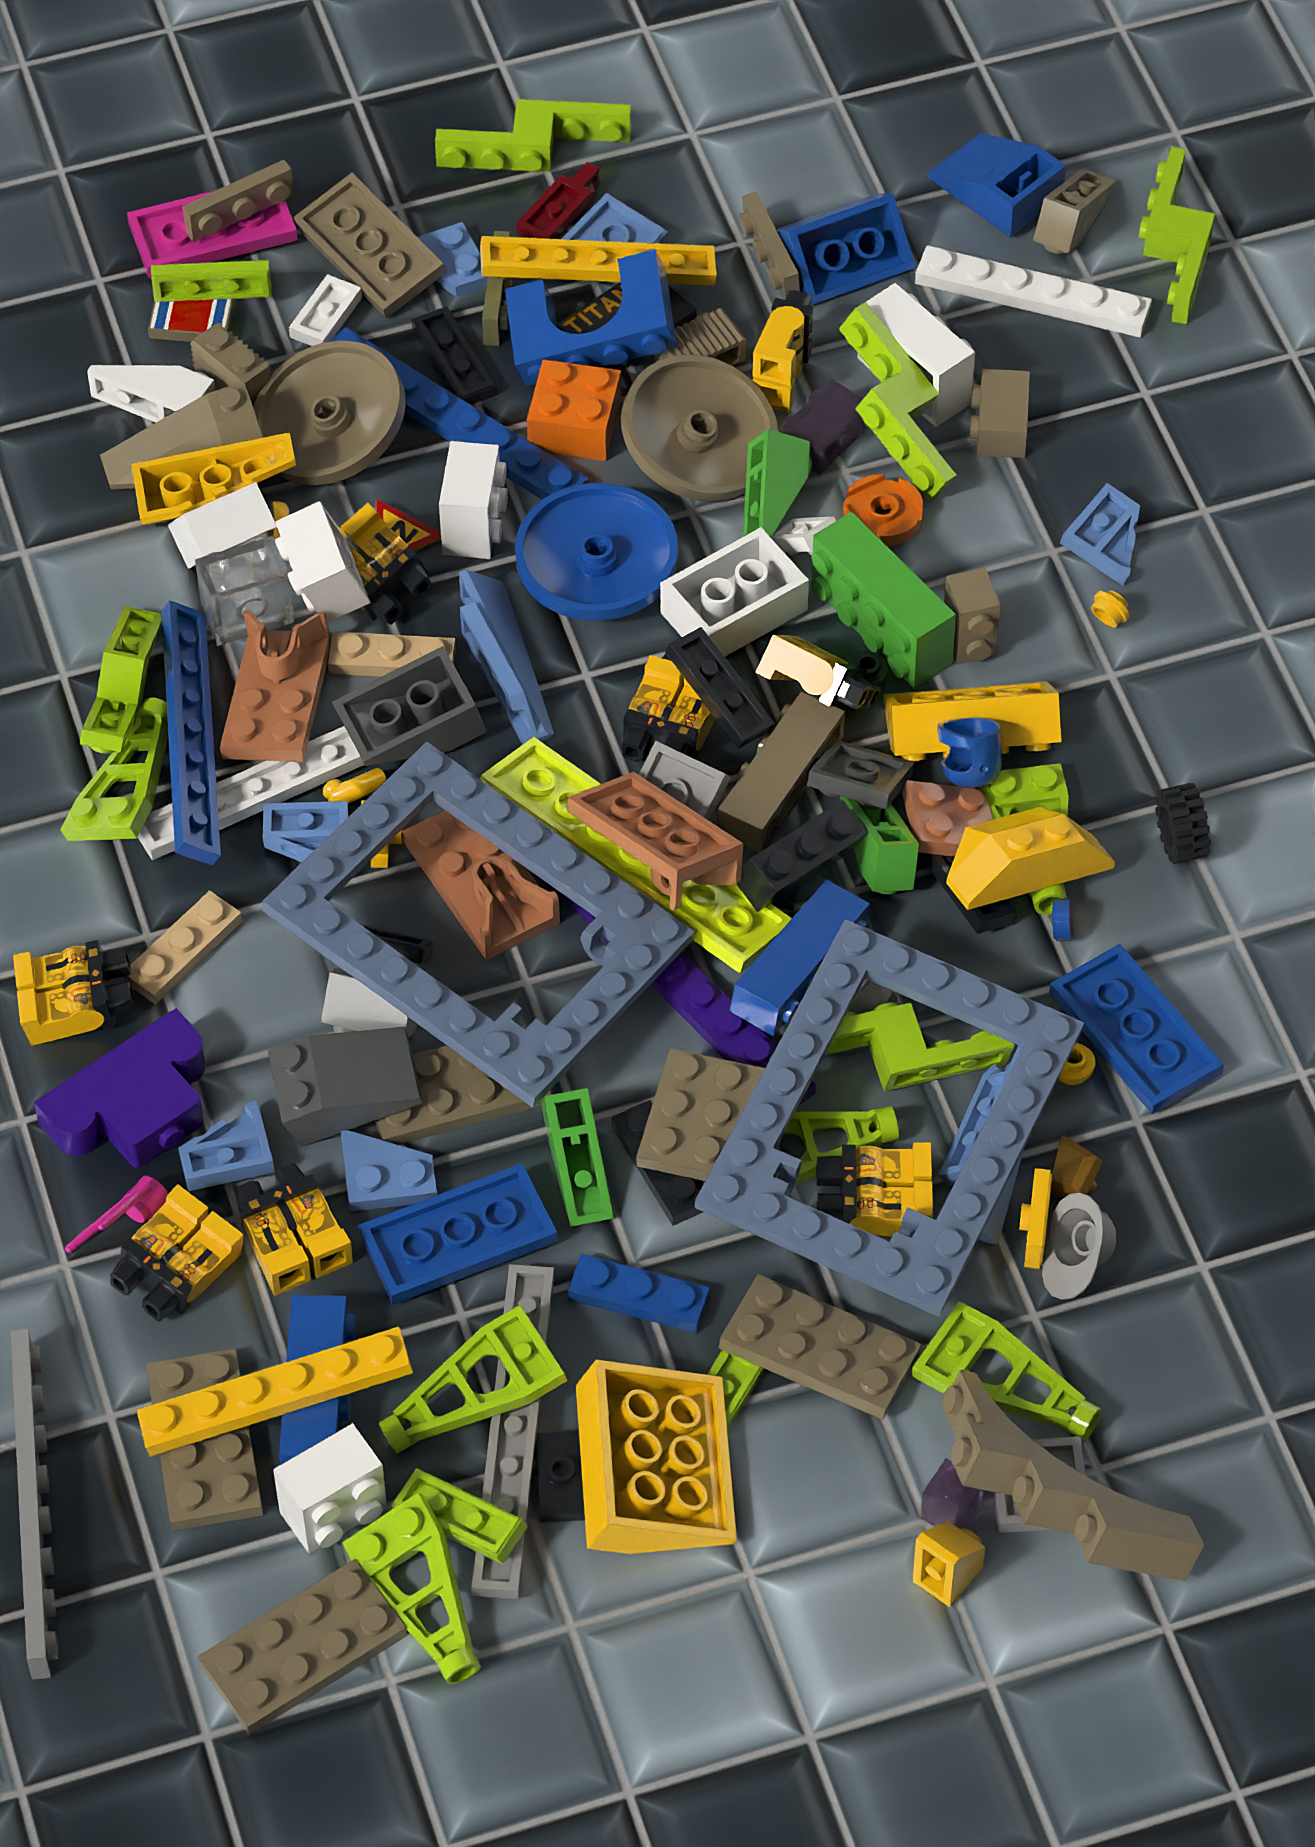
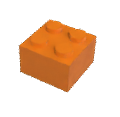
M543 359L527 417L528 441L550 454L607 461L621 405V370Z

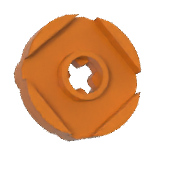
M885 474L869 475L857 480L848 489L846 499L843 502V517L853 512L887 547L895 546L906 542L920 532L922 527L923 500L917 488L905 479L898 477V482L885 480ZM880 506L883 510L890 508L891 511L885 515L877 514L876 507Z

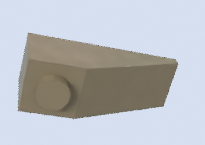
M1081 168L1044 198L1033 241L1043 244L1044 248L1052 253H1070L1083 241L1115 189L1117 180Z

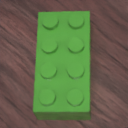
M853 512L813 535L811 587L815 595L822 601L826 600L837 611L840 620L846 626H852L862 636L866 646L872 652H878L888 662L895 676L904 678L915 689L952 665L956 614Z

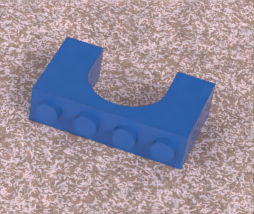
M656 249L618 259L622 286L620 308L607 324L589 333L571 334L557 328L554 301L543 279L505 289L515 367L526 387L537 383L543 359L603 367L621 364L626 360L645 355L659 354L664 350L677 347L666 270Z

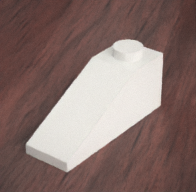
M91 365L87 370L91 397L155 423L203 395L215 391L214 379L209 378L202 372H194L182 366Z

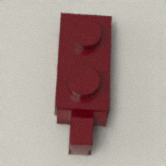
M586 162L573 177L560 175L516 222V234L523 238L558 239L593 202L597 194L596 188L601 182L599 180L600 168Z

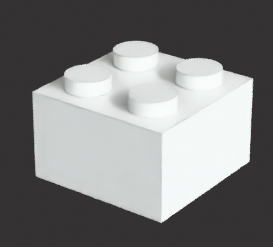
M450 441L439 501L442 555L491 559L493 543L500 544L502 519L498 518L500 512H506L508 489L501 488V486L504 487L506 480V462H500L499 445Z
M256 482L185 513L168 524L188 569L200 564L202 571L232 557L233 555L230 550L236 548L239 555L268 541L269 538L266 533L277 527Z
M320 501L275 521L281 536L275 539L277 548L285 562L289 561L293 570L288 573L289 580L296 594L302 595L310 612L326 613L327 620L330 622L370 603L346 537Z
M353 1423L273 1469L280 1513L308 1553L320 1547L327 1548L341 1539L345 1532L359 1524L366 1525L373 1522L387 1508L382 1463Z

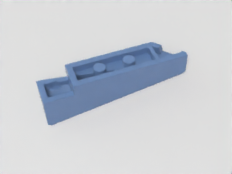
M469 570L459 572L460 598L465 605L460 607L461 632L522 745L532 737L539 741L553 737L554 732L506 585L500 580Z
M1018 1045L1011 1062L1004 1069L994 1064L982 1075L938 1174L948 1186H953L1023 1047ZM1023 1152L979 1238L980 1241L990 1244L999 1242ZM944 1203L942 1204L940 1210L938 1211V1213H937V1215H936V1217H935V1220L937 1219V1217H938V1215H939V1213H940V1211H941V1209H942Z

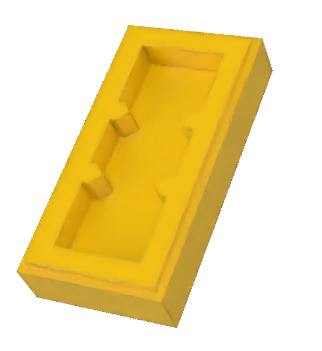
M1035 1168L1031 1204L1022 1203L1019 1230L1028 1231L1024 1267L1040 1269L1043 1263L1052 1173L1046 1169Z

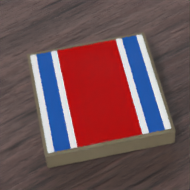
M236 299L154 302L148 327L149 339L192 342L194 338L216 323H222V326L227 327L229 332Z

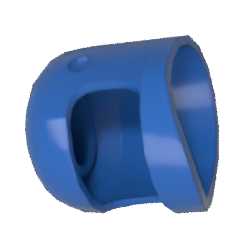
M969 717L948 720L937 725L939 741L950 746L948 755L941 762L942 771L948 781L959 787L978 788L990 784L998 777L1002 767L1001 729L998 722L986 718Z

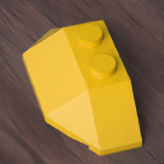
M1037 807L965 827L946 883L965 908L970 910L1113 869L1115 861L1094 835L1069 817L1059 812Z

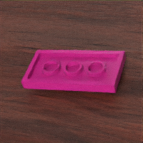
M214 191L128 212L127 217L148 278H151V265L210 263L297 241V229L286 201L284 200L279 204L270 206L251 215L247 219L240 220L195 242L190 239L185 231L182 206Z

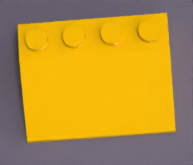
M595 1360L576 1384L587 1549L637 1554L734 1544L737 1536L723 1378L720 1376Z

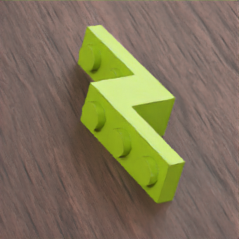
M517 99L513 133L436 129L437 167L551 172L554 139L630 142L631 104Z
M1171 146L1167 161L1160 160L1155 180V183H1159V188H1151L1147 204V211H1151L1150 217L1143 215L1138 238L1145 239L1143 256L1177 262L1175 276H1179L1180 279L1179 282H1171L1167 304L1173 305L1172 322L1187 324L1212 241L1215 213L1174 205L1183 178L1186 149Z
M865 302L856 307L839 328L848 343L854 347L869 366L872 373L881 381L880 384L868 392L856 407V411L887 448L889 454L903 468L913 484L930 502L938 497L957 476L913 421L923 415L938 397L939 393Z
M124 606L103 651L97 697L83 725L80 745L90 746L92 750L99 753L122 752L142 705L149 658L162 631V613Z
M894 1002L881 1004L866 1013L856 1015L855 1012H847L825 1055L868 1045L883 1091L885 1092L990 1068L994 1064L997 1066L1007 1064L1014 1048V1043L987 1031H982L973 1035L969 1040L956 1043L953 1040H942L934 1043L927 1049L912 1004L897 1005Z

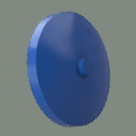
M609 483L579 484L550 494L528 512L516 536V567L519 578L534 599L548 609L580 620H612L634 614L649 606L660 597V583L675 575L677 569L678 539L674 525L667 513L655 501L643 493L625 486Z

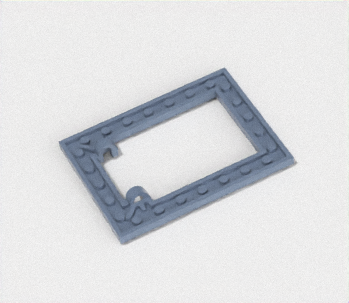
M427 741L262 901L263 912L532 1108L693 941L695 932ZM431 801L596 917L584 929L580 939L587 955L603 967L547 1025L535 1019L525 1029L520 1022L522 1008L514 1002L494 1022L329 902ZM601 935L610 941L606 946L601 941Z
M845 919L695 1199V1208L940 1318L1083 1031L1084 1022ZM865 979L1023 1047L937 1219H932L907 1207L902 1218L900 1231H895L890 1242L790 1198L789 1196L801 1169V1160L776 1149Z

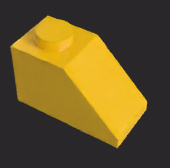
M949 1521L925 1530L916 1538L913 1582L951 1607L983 1569L985 1546L982 1545L981 1540L975 1533L966 1528L959 1529Z

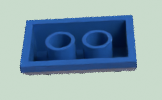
M878 193L776 229L798 272L800 292L808 293L812 296V305L916 268L893 193Z

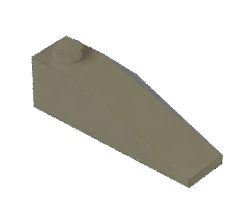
M245 382L203 395L104 452L100 457L111 490L135 488L131 464L263 438Z

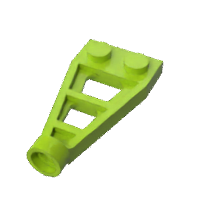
M147 698L144 700L122 752H112L76 798L60 829L67 841L138 838L153 808L168 740L167 703L158 698ZM136 751H148L145 763L127 764ZM136 781L135 790L131 797L103 798L115 782Z
M1061 763L1002 770L993 782L979 787L988 798L993 819L1037 807L1059 812L1068 817L1069 795ZM1063 883L1029 892L1036 912L1043 915H1052V904L1055 899L1067 898Z
M892 1106L870 1111L795 1112L784 1134L799 1136L803 1140L806 1150L800 1158L801 1169L795 1186L816 1176L817 1157L841 1156L842 1147L827 1152L817 1151L812 1134L815 1130L842 1128L847 1135V1144L856 1145V1148L862 1146L880 1147L882 1143L899 1140L898 1124ZM875 1126L876 1131L871 1133L869 1127Z
M960 1301L912 1367V1377L944 1394L946 1389L952 1386L959 1370L970 1371L985 1349H993L1010 1362L1013 1370L1003 1384L991 1385L984 1382L982 1384L989 1396L1004 1413L1062 1428L1076 1437L1080 1436L1083 1441H1086L1091 1436L1102 1413L1101 1408L1086 1401L1080 1392L998 1321ZM1025 1375H1032L1051 1389L1052 1392L1043 1404H1034L1014 1395V1391ZM1071 1408L1075 1409L1073 1416L1068 1414Z
M518 1305L481 1327L393 1411L394 1414L378 1424L391 1447L398 1454L420 1440L528 1405L565 1383L567 1378L521 1305ZM485 1356H497L510 1375L509 1383L504 1388L487 1394L473 1392L467 1383L469 1371ZM449 1384L457 1385L466 1399L465 1404L443 1416L433 1415L428 1407L430 1398ZM407 1420L411 1423V1427L404 1430L402 1425Z
M416 1493L342 1543L351 1561L356 1559L405 1625L406 1630L436 1661L447 1684H458L476 1674L480 1669V1663L474 1654L446 1535L426 1497ZM422 1551L427 1557L431 1573L430 1583L409 1596L404 1594L393 1582L391 1571ZM438 1596H441L449 1616V1624L430 1634L417 1616V1610Z

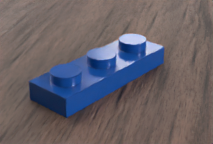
M585 1254L580 1255L568 1288V1300L696 1334L710 1297V1287Z

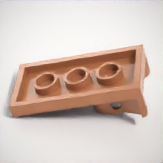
M245 610L243 614L248 637L220 744L222 759L304 762L330 653L331 637L326 613L319 612L304 622L296 624L293 631L266 630L264 623H261L252 611Z
M634 771L568 797V813L650 867V877L654 885L665 895L670 896L671 910H675L681 905L682 883L691 880L693 883L702 886L735 885L741 881L743 843ZM665 878L669 880V886L665 882Z
M446 810L402 831V841L485 960L493 958L560 924L559 898L555 890L549 892L541 888L526 867Z

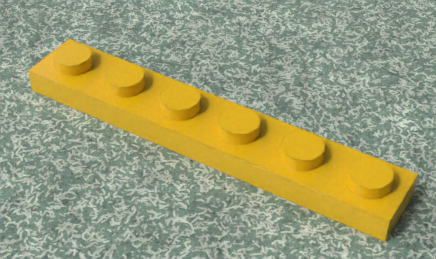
M482 236L480 243L482 276L621 282L618 259L656 249L666 270L668 284L714 286L717 276L714 246Z
M396 1327L137 1409L145 1448L151 1457L412 1374L413 1370L400 1327Z

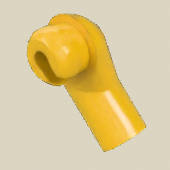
M380 768L370 770L343 783L339 779H332L324 785L323 796L328 799V802L348 801V804L375 792L387 779Z

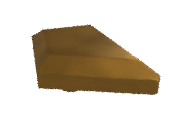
M1062 1136L1052 1173L1050 1193L1055 1197H1066L1074 1193L1092 1194L1097 1186L1094 1179L1103 1161L1067 1136Z

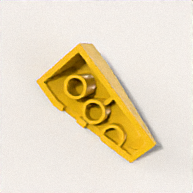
M290 432L131 464L141 524L146 526L176 520L183 514L252 483L262 482L296 466Z

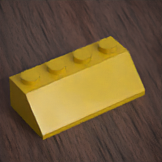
M1047 681L883 694L890 749L895 756L901 755V759L925 760L926 753L943 752V757H946L950 746L939 741L937 725L944 721L969 717L986 718L998 722L1001 729L1002 754L1009 752V746L1025 745L1027 751H1044L1051 749L1050 743L1061 742L1059 693Z

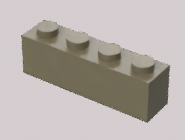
M804 692L799 693L792 705L786 704L780 712L777 726L771 734H764L760 740L754 759L751 763L745 762L740 768L735 786L730 793L727 791L723 793L715 809V814L718 815V827L754 851L761 852L766 849L774 826H782L809 787L807 782L810 769L836 739L841 741L843 738L845 711L836 707H829L819 702V699Z

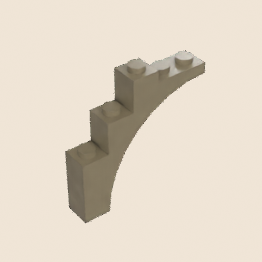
M959 1370L952 1386H949L944 1393L942 1407L956 1437L951 1449L950 1458L962 1486L1012 1495L1025 1524L1073 1533L1087 1563L1186 1581L1204 1547V1543L1190 1516L1156 1508L1124 1496L1091 1480L1061 1462L1030 1439L1004 1414L989 1396L976 1373Z

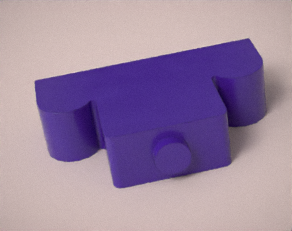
M177 1008L173 1009L34 1101L39 1126L60 1150L72 1156H82L90 1153L97 1147L100 1140L99 1136L105 1135L134 1168L143 1166L165 1150L169 1151L176 1148L187 1135L201 1127L204 1123L200 1096L189 1085L201 1078L206 1069L200 1034Z

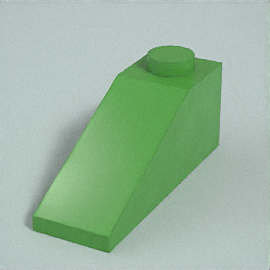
M767 429L748 443L743 537L760 527L770 538L772 537L810 474L812 460L809 457L810 441Z
M840 796V799L846 803L868 833L854 848L860 873L871 890L881 894H895L901 890H913L919 843L893 805L890 804L887 809H872L864 807L859 801Z
M588 1088L544 1096L540 1101L569 1227L613 1219Z

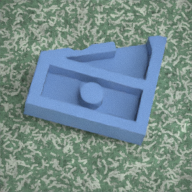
M1107 483L1064 532L1060 544L1124 586L1131 572L1130 562L1135 544V527L1138 522L1140 505Z
M257 1100L250 1101L244 1105L245 1113L229 1124L222 1119L211 1126L204 1135L194 1137L178 1148L188 1191L275 1172Z
M349 1130L341 1131L350 1212L412 1205L437 1195L433 1157L431 1154Z

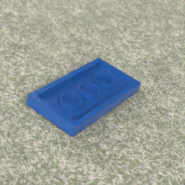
M1121 944L1050 983L1049 993L1068 1016L1084 1022L1082 1031L1152 1115L1223 1073L1224 1064Z
M523 1163L358 1225L359 1235L392 1305L558 1242L557 1231Z

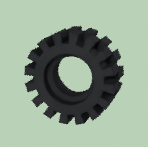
M1194 783L1159 789L1156 792L1157 797H1155L1157 805L1155 812L1159 820L1157 821V826L1161 831L1160 839L1161 842H1164V851L1168 854L1169 861L1172 864L1207 858L1211 851L1209 848L1211 846V839L1208 836L1210 826L1207 825V811L1204 812L1203 798H1200L1198 788H1196Z

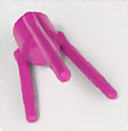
M143 1176L118 1203L66 1245L65 1251L67 1253L73 1252L99 1230H105L125 1212L131 1219L139 1223L150 1220L166 1202L167 1190L157 1180L149 1176Z

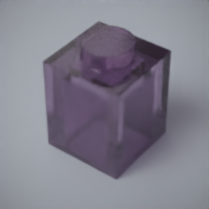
M945 1458L922 1493L920 1519L933 1526L949 1521L959 1529H968L983 1507L985 1490L962 1486L951 1460Z

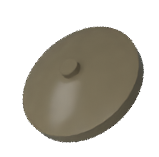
M331 341L307 348L292 356L277 368L270 376V380L259 392L253 409L263 438L290 432L296 466L278 475L298 484L324 485L347 479L361 472L385 452L398 433L403 420L405 391L397 371L381 352L359 342Z
M700 355L671 356L648 366L639 374L630 387L621 412V428L625 444L630 455L641 470L666 490L682 497L699 501H722L744 494L746 489L748 443L767 429L778 432L777 420L768 399L749 377L723 361Z

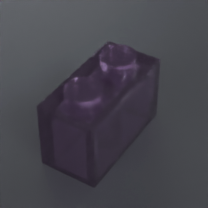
M833 379L820 390L816 389L813 391L806 404L796 414H790L781 427V433L810 441L809 457L812 460L811 471L818 475H821L868 428L863 418L856 411V407L864 398Z

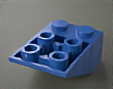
M979 133L927 173V177L1011 238L1040 215L1044 198L1065 182L1066 165L1038 145Z

